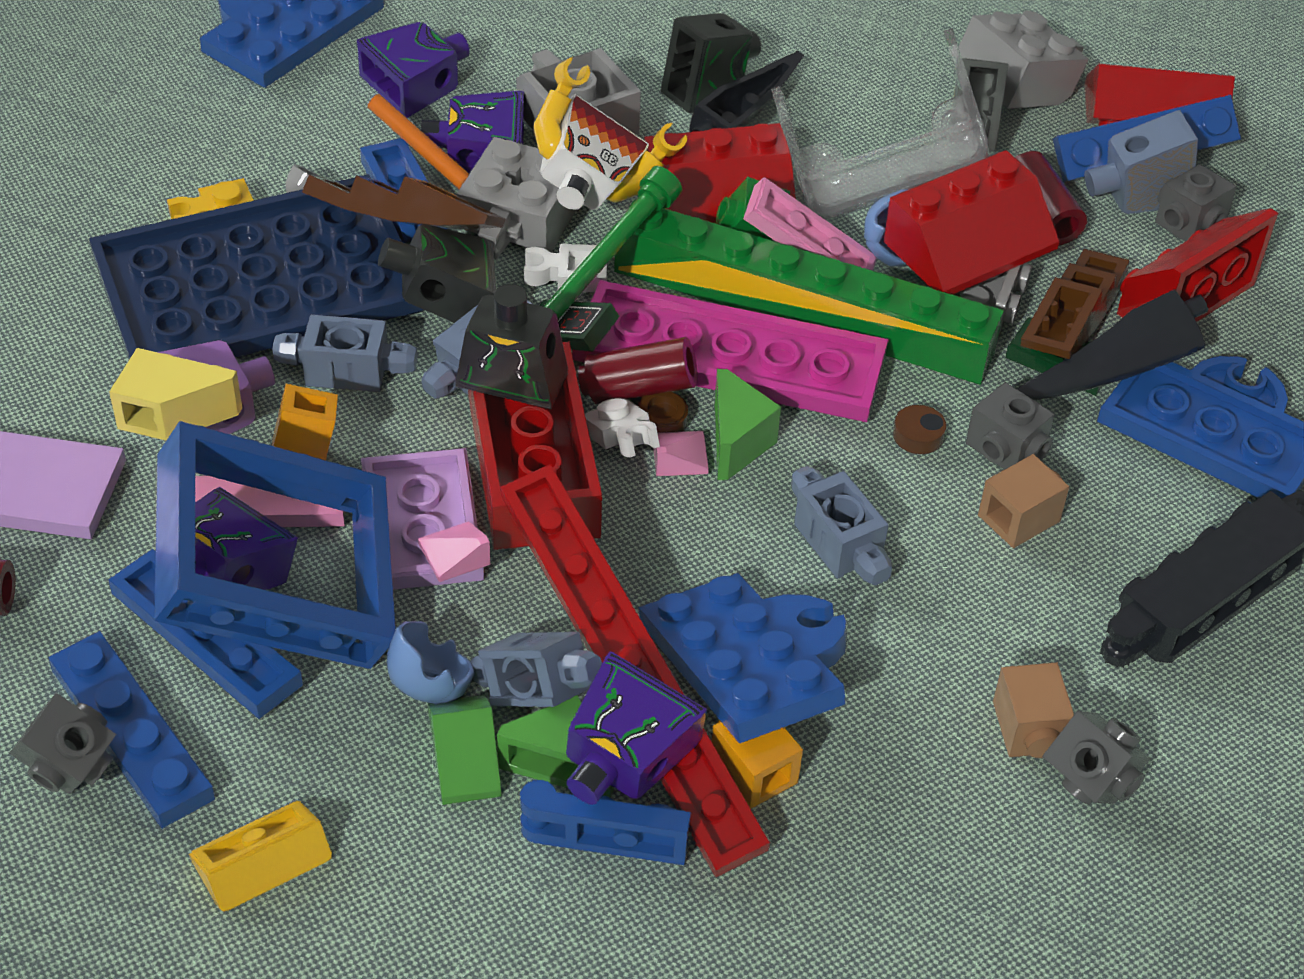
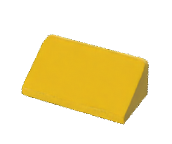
M296 800L192 850L189 856L215 904L224 912L328 862L332 858V853L320 820L301 801Z

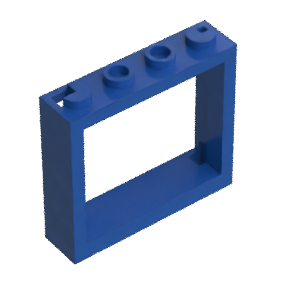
M179 421L157 454L154 621L371 669L387 651L395 633L386 477L311 457L307 454L296 453L255 440ZM196 473L352 513L357 611L195 574Z

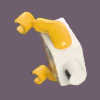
M570 57L555 68L554 76L558 86L555 91L550 89L534 122V133L538 150L543 156L540 173L544 179L559 188L556 196L558 202L563 207L575 210L585 205L589 209L597 210L605 200L618 203L638 196L639 183L653 166L663 167L664 165L661 161L665 156H674L687 142V135L676 146L669 145L665 141L664 133L673 123H668L656 133L653 141L654 148L651 152H648L646 150L649 145L647 142L575 93L571 98H568L572 89L584 84L590 77V67L586 65L580 69L576 80L572 79L568 74V66L573 57Z

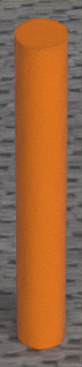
M375 95L368 103V109L460 189L469 173L382 95Z

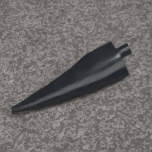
M796 51L717 88L696 104L689 132L705 131L713 128L725 129L747 126L772 100L804 55Z
M1173 289L1131 310L1108 331L1073 354L1070 359H1065L1016 389L1032 400L1047 399L1090 390L1128 379L1184 358L1205 348L1204 338L1194 318L1208 312L1207 303L1200 294L1183 301L1176 290Z

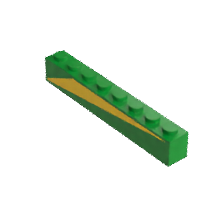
M662 208L660 211H653L615 254V273L724 306L888 339L885 356L981 385L995 354L1004 313L1002 309L977 301L968 300Z

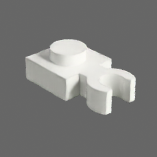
M560 244L559 253H550L541 247L526 248L524 284L541 286L549 281H558L559 289L597 245ZM607 265L583 292H595L600 280L607 281Z
M609 399L600 403L596 410L585 413L590 438L605 449L619 445L620 453L623 456L633 457L636 456L634 450L636 445L647 444L654 449L660 447L656 424L650 422L647 412L627 399Z

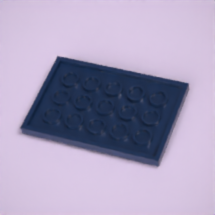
M369 174L362 176V177L371 178ZM355 177L337 182L351 188ZM302 190L89 238L91 252L128 360H130L137 348L162 352L217 340L227 342L235 357L273 348L276 335L282 333H301V336L304 337L310 314L384 321L424 311L407 303L402 298L401 273L378 266L379 254L386 238L402 242L392 221L345 210L302 193Z

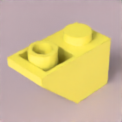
M140 348L135 350L109 391L117 429L161 440L168 439L179 421L207 427L238 416L242 410L237 371Z

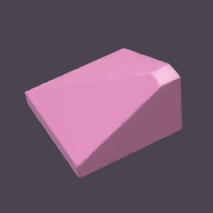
M704 431L658 433L660 447L653 448L656 476L708 474L709 467Z
M469 521L418 538V544L439 582L491 565L490 541L482 531Z

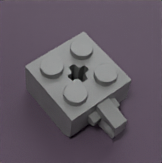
M996 11L992 15H972L953 62L958 66L962 58L1009 63L1003 105L1009 109L1062 104L1072 95L1089 59L1082 54L1084 47L1073 38L1057 34L1046 25L1047 20L1042 15L1033 11H1024L1023 14H1006Z
M601 48L573 57L572 62L568 66L570 77L576 80L578 72L586 65L590 67V77L587 82L572 89L568 98H571L575 93L635 135H639L641 91ZM548 49L532 54V61L534 63L532 71L516 77L517 91H524V120L533 131L534 122L550 89L555 91L558 86L554 76L555 68L563 62Z
M496 137L492 139L457 192V196L506 218L503 228L462 230L477 233L478 237L492 240L494 259H498L509 243L528 248L541 247L551 253L577 209L573 210L563 207L558 202L556 196L559 188L542 177L540 168L543 156L539 153L538 148Z

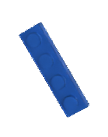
M1231 95L1056 136L1053 138V143L1063 183L1085 178V170L1106 165L1108 161V141L1113 135L1178 110L1181 111L1198 138L1197 151L1240 140L1241 136Z
M151 549L108 579L111 593L258 719L262 718L303 686L301 671L272 647L155 622L156 551L154 549Z
M100 631L48 657L53 674L74 704H86L97 710L107 720L105 727L113 731L116 736L106 750L114 756L113 760L161 829L215 800L213 787Z

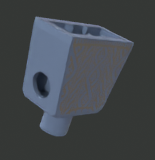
M1181 111L1171 112L1113 135L1108 141L1107 164L1085 170V183L1090 196L1094 197L1111 192L1121 212L1126 214L1158 210L1160 204L1158 202V195L1163 185L1169 179L1176 178L1196 167L1198 138Z

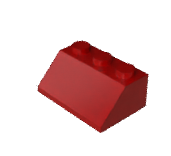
M1098 64L1085 78L1086 122L1101 126L1231 95L1233 99L1235 76Z
M780 123L664 134L665 141L672 146H676L687 135V142L684 147L674 156H665L661 161L664 165L663 167L672 172L682 185V193L669 208L665 209L717 224L716 215L721 201L724 197H730L747 177L759 181L765 177L779 188L790 191V195L796 199L791 151ZM655 136L644 137V141L649 144L646 149L648 152H651L654 148L653 141Z
M1007 150L890 197L884 243L930 288L952 295L1058 249L1059 239L1037 177Z
M1268 208L1221 219L1205 230L1200 229L1196 231L1186 242L1173 250H1165L1155 261L1142 269L1132 270L1121 284L1120 291L1122 295L1116 314L1123 318L1131 310L1175 289L1183 301L1198 294L1205 299L1208 312L1194 318L1196 322L1203 319L1255 285L1278 212Z

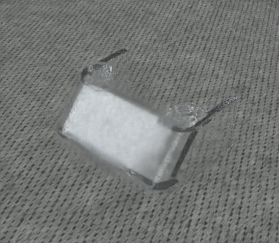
M953 28L943 32L948 56L961 95L945 100L936 107L931 119L933 129L931 132L844 160L840 150L829 143H816L802 148L791 109L781 87L771 89L801 191L809 209L822 218L837 217L873 205L878 199L898 190L912 189L988 158V138Z

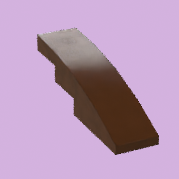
M308 175L302 193L345 210L406 224H428L450 229L503 228L506 218L433 184L404 176L398 190L379 180L356 175L351 188L332 179Z
M1083 249L1076 264L1069 263L1061 278L1055 277L1021 338V346L1070 359L1089 339L1112 305L1123 280L1128 275L1130 260Z

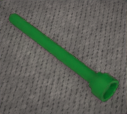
M653 166L639 183V198L543 306L552 309L557 314L558 320L653 211L669 208L682 193V185L672 172L661 166Z

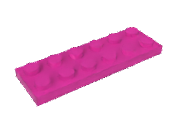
M600 280L591 302L611 303L619 314V318L594 351L572 350L573 360L585 363V358L588 354L688 337L696 358L697 387L715 390L717 369H728L777 404L867 422L885 359L888 339Z

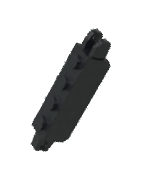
M1299 490L1282 499L1272 491H1269L1252 504L1249 501L1242 503L1232 513L1228 521L1218 528L1214 526L1206 528L1188 549L1182 553L1178 551L1170 553L1160 563L1155 572L1144 579L1139 576L1130 581L1119 596L1118 600L1121 606L1117 616L1113 615L1108 623L1106 632L1109 633L1110 637H1106V640H1103L1100 650L1105 663L1116 666V668L1119 666L1124 668L1125 665L1129 666L1130 662L1136 661L1145 653L1156 662L1172 663L1300 570L1304 557V491Z

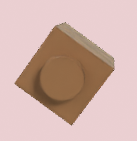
M1032 454L985 481L978 516L1014 549L1061 521L1070 486L1063 481L1056 471L1047 467L1038 457Z
M1058 662L1001 667L993 704L1008 756L1043 758L1044 753L1074 716Z

